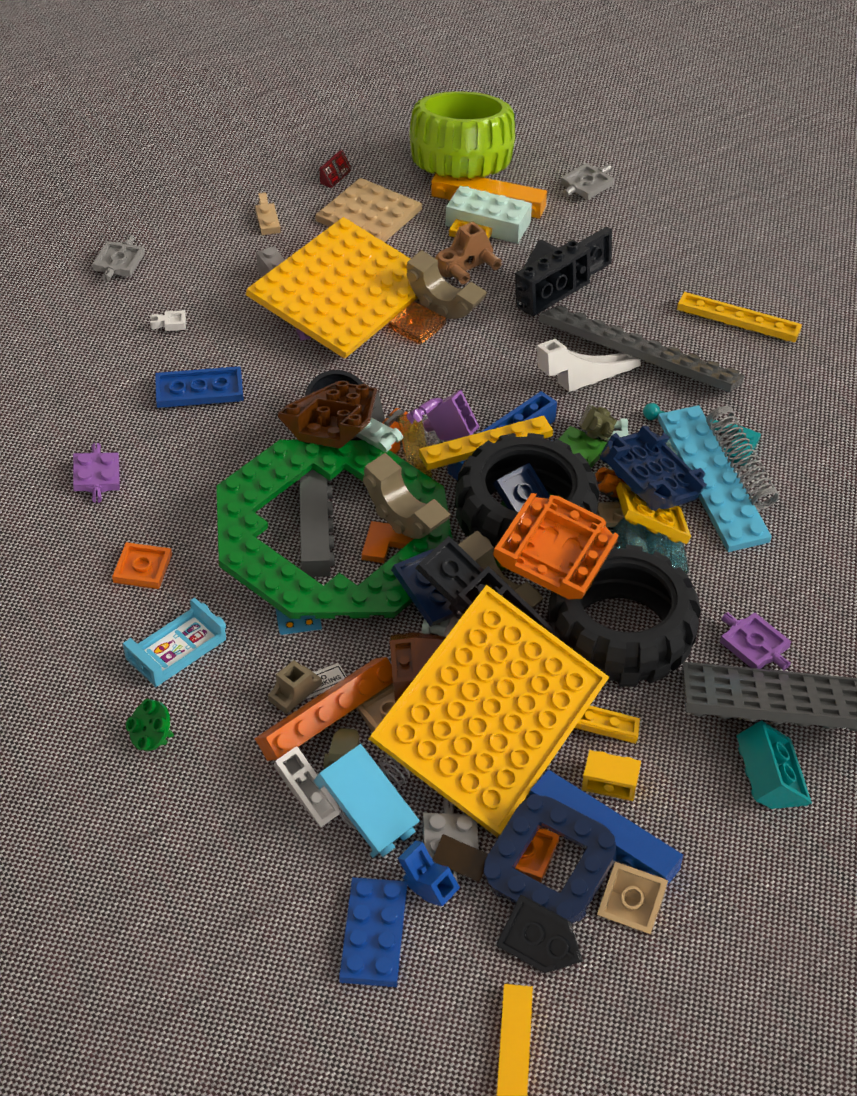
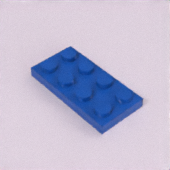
M241 366L155 373L157 408L244 401Z
M352 877L339 977L340 983L397 987L407 881Z

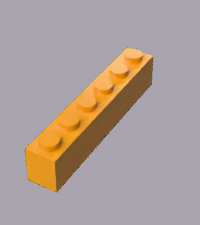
M436 173L432 179V197L451 200L459 186H467L472 189L532 203L531 217L540 219L546 207L547 190L479 176L474 178H452V176L447 175L446 177L439 176Z

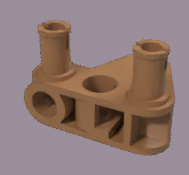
M475 222L459 227L451 247L440 251L435 257L438 260V269L441 276L455 277L461 284H466L470 280V274L466 272L469 269L487 263L493 270H498L502 265V260L493 254V248L486 232ZM472 256L473 261L469 264L466 260H469V257Z

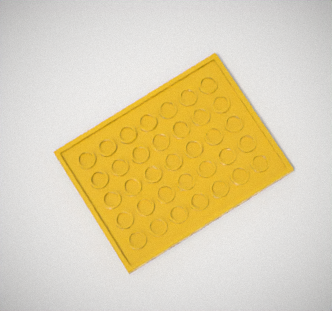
M344 217L246 289V296L344 359L418 298L406 275L407 262L411 258Z
M486 585L374 730L369 740L494 836L498 837L517 807L525 800L530 789L536 784L602 689L609 676Z

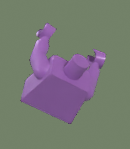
M458 390L443 400L441 398L430 399L419 406L418 409L416 408L407 414L411 424H413L414 419L420 422L423 418L422 415H427L428 419L423 421L425 431L431 432L435 430L438 438L446 440L445 442L472 435L480 427L462 390Z

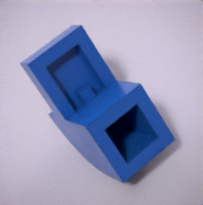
M415 840L398 857L406 873L402 877L403 880L407 881L408 887L425 901L443 906L460 889L450 868L434 863L423 842Z

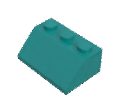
M762 720L737 735L738 750L744 759L746 766L744 770L750 779L752 786L751 794L756 802L762 803L770 809L808 806L812 803L792 740Z

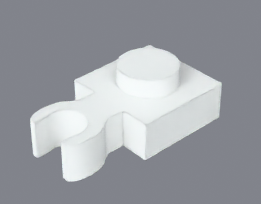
M185 310L165 311V315H150L151 329L165 327V331L186 330Z

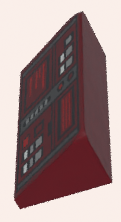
M342 150L319 168L320 184L332 188L351 172V166Z

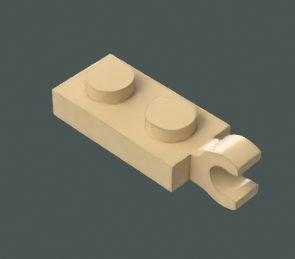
M266 192L258 193L260 201L259 205H255V212L261 235L281 233L274 203L268 204Z

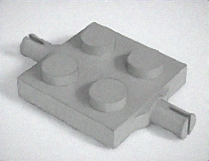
M585 163L561 177L560 184L567 187L563 190V195L568 197L573 193H577L589 200L611 187L614 183V178L606 174L612 170L611 166L606 164L602 168H596Z
M128 235L124 242L107 241L92 264L93 271L103 272L102 279L105 282L106 280L109 282L114 274L131 277L145 254L144 247L133 245L132 243L135 241V238L132 235Z
M447 799L443 800L444 813H423V843L431 858H433L443 834L479 850L477 822L467 814L454 813V804L450 801L448 804ZM451 870L456 881H458L457 872Z

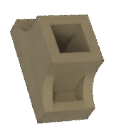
M293 660L276 674V684L268 694V701L287 715L322 685V678L304 665L302 666Z

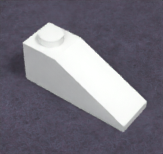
M298 746L275 761L273 765L320 828L340 814L339 805L325 786L319 789L313 780L317 777V774Z

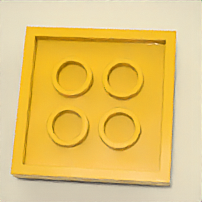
M622 481L618 483L616 491L626 521L633 525H643L654 534H664L673 542L678 543L680 541L685 544L689 542L691 534L680 506L669 509L659 508L657 511H652L646 506V502L631 491L626 483Z

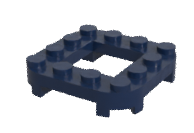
M532 794L517 807L487 855L484 864V874L492 892L499 898L503 896L516 904L520 894L571 921V924L576 921L580 922L585 917V910L609 869L616 862L615 837L603 824L551 797ZM545 827L586 849L561 893L515 869L539 828L543 829Z

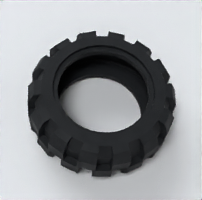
M512 433L500 436L496 443L488 440L479 446L472 456L468 457L458 473L455 494L458 523L466 536H470L478 530L482 536L489 539L491 545L495 548L518 512L502 506L491 496L497 491L492 483L528 463L531 464L548 492L597 515L600 492L597 479L589 463L580 453L573 454L570 445L558 439H555L554 442L546 440L542 434L528 433L527 437H516V434Z
M626 544L625 549L612 548L582 599H567L551 591L547 620L549 625L561 635L558 638L609 676L608 680L619 682V687H636L640 680H647L651 684L663 679L670 673V669L676 670L690 655L691 647L696 641L701 609L698 595L689 577L681 567L674 569L670 558L656 551L652 555L643 552V547ZM625 598L646 605L659 616L662 622L644 631L621 632L600 625L586 613L585 609L600 600Z

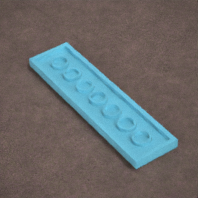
M700 406L660 413L658 421L664 433L670 437L669 441L677 456L691 470L701 468L705 472L703 480L707 486L699 495V499L727 552L770 543L772 538L755 505L751 504L749 494H745L746 489H743V484L739 483L740 478H737V473L733 472L734 467L731 468V462L727 461L728 457H725V452H722V447L719 446L715 438L716 436L710 430L706 422L707 418Z

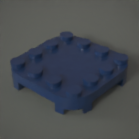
M642 426L638 433L623 437L615 433L611 436L600 454V459L607 463L615 471V474L626 482L633 493L646 502V506L650 510L657 511L659 508L669 509L694 501L707 486L703 480L705 472L701 468L691 470L666 445L670 437L664 432L659 436L651 432L649 426Z

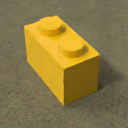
M589 750L583 775L582 791L634 801L641 761L631 757L607 754L603 751Z

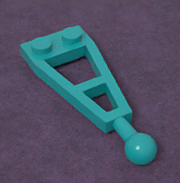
M649 403L643 408V415L648 420L658 419L660 413H665L655 403ZM742 427L743 433H746V438L750 441L749 444L755 450L760 441L761 433ZM738 429L734 434L740 433L741 429ZM744 440V441H743L741 444H739L738 446H740V445H742V444H747V440ZM748 445L742 451L750 449L751 447ZM736 447L729 448L727 452H731ZM750 451L746 456L752 455L753 451ZM740 452L731 454L730 458H734ZM744 457L735 459L733 463H738Z

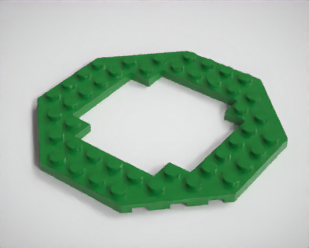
M278 440L216 486L218 566L290 619H300L301 616H315V619H335V615H350V618H370V615H384V618H395L413 601L391 571L393 565L428 550H434L448 536L452 538L449 519L427 536L413 539L359 585H356L339 573L323 586L256 538L268 529V522L255 512L312 469L329 481L343 470L348 471L363 481L365 466L384 453L388 454L402 468L401 475L405 486L413 497L420 502L427 504L435 499L448 511L445 488L390 450L384 452L365 440H350L340 449L301 442L299 440Z

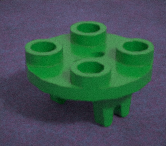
M148 698L143 700L134 711L132 717H129L126 721V730L129 732L132 744L142 751L148 752L157 749L160 745H166L168 743L166 737L171 738L174 736L173 732L169 730L170 715L168 709L159 701Z

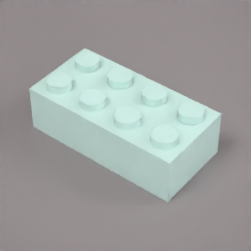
M459 186L446 206V226L451 227L456 219L475 222L479 225L491 227L492 235L490 237L518 244L531 222L532 203L472 189L467 186Z

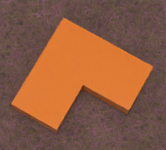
M371 521L361 560L385 563L389 547L403 548L414 538L407 537L402 533L397 534L388 523Z

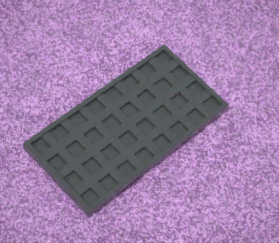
M695 662L682 663L681 672L686 713H691L694 716L716 715L722 719L737 717L752 722L768 720L774 724L788 722L796 723L803 727L810 725H819L827 729L840 727L857 732V678Z

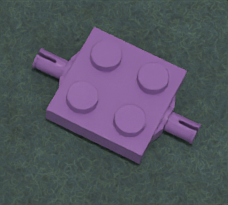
M95 443L91 445L92 453H73L74 491L91 492L92 501L96 503L97 496L98 503L102 501L101 492L120 490L119 453H101V445L97 443V449H95Z
M729 612L723 615L721 620L731 628L721 636L720 643L749 667L761 669L771 662L776 663L782 670H786L790 666L791 662L780 654L790 648L791 641L758 614L753 613L741 620L735 619Z

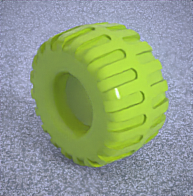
M443 92L423 97L415 103L411 114L409 138L412 160L419 168L444 177L447 175L452 176V178H474L475 176L486 177L489 174H497L507 168L512 160L515 143L514 111L502 99L476 92Z

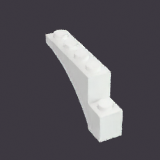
M556 339L537 345L538 368L548 376L557 375L558 384L568 392L576 391L584 386L595 384L603 379L612 378L617 374L631 371L633 368L641 366V359L622 352L605 356L584 355L568 350L566 346Z

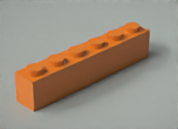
M387 657L371 660L254 738L266 760H277L296 746L299 747L392 684V665Z

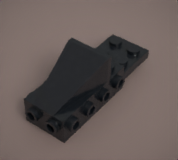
M604 227L579 243L571 240L559 248L542 239L539 240L523 269L515 273L516 308L534 317L589 284L591 275L612 264V229Z
M450 536L415 568L451 603L448 608L459 620L483 588L488 585L555 637L559 638L561 636L489 566L483 569Z

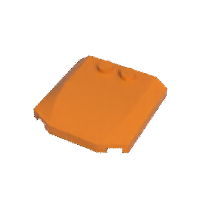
M531 493L494 548L493 556L501 566L567 599H582L617 542L619 535L616 532L614 535L606 527L607 522L602 517L570 501L554 495H550L549 499L536 497L537 494Z

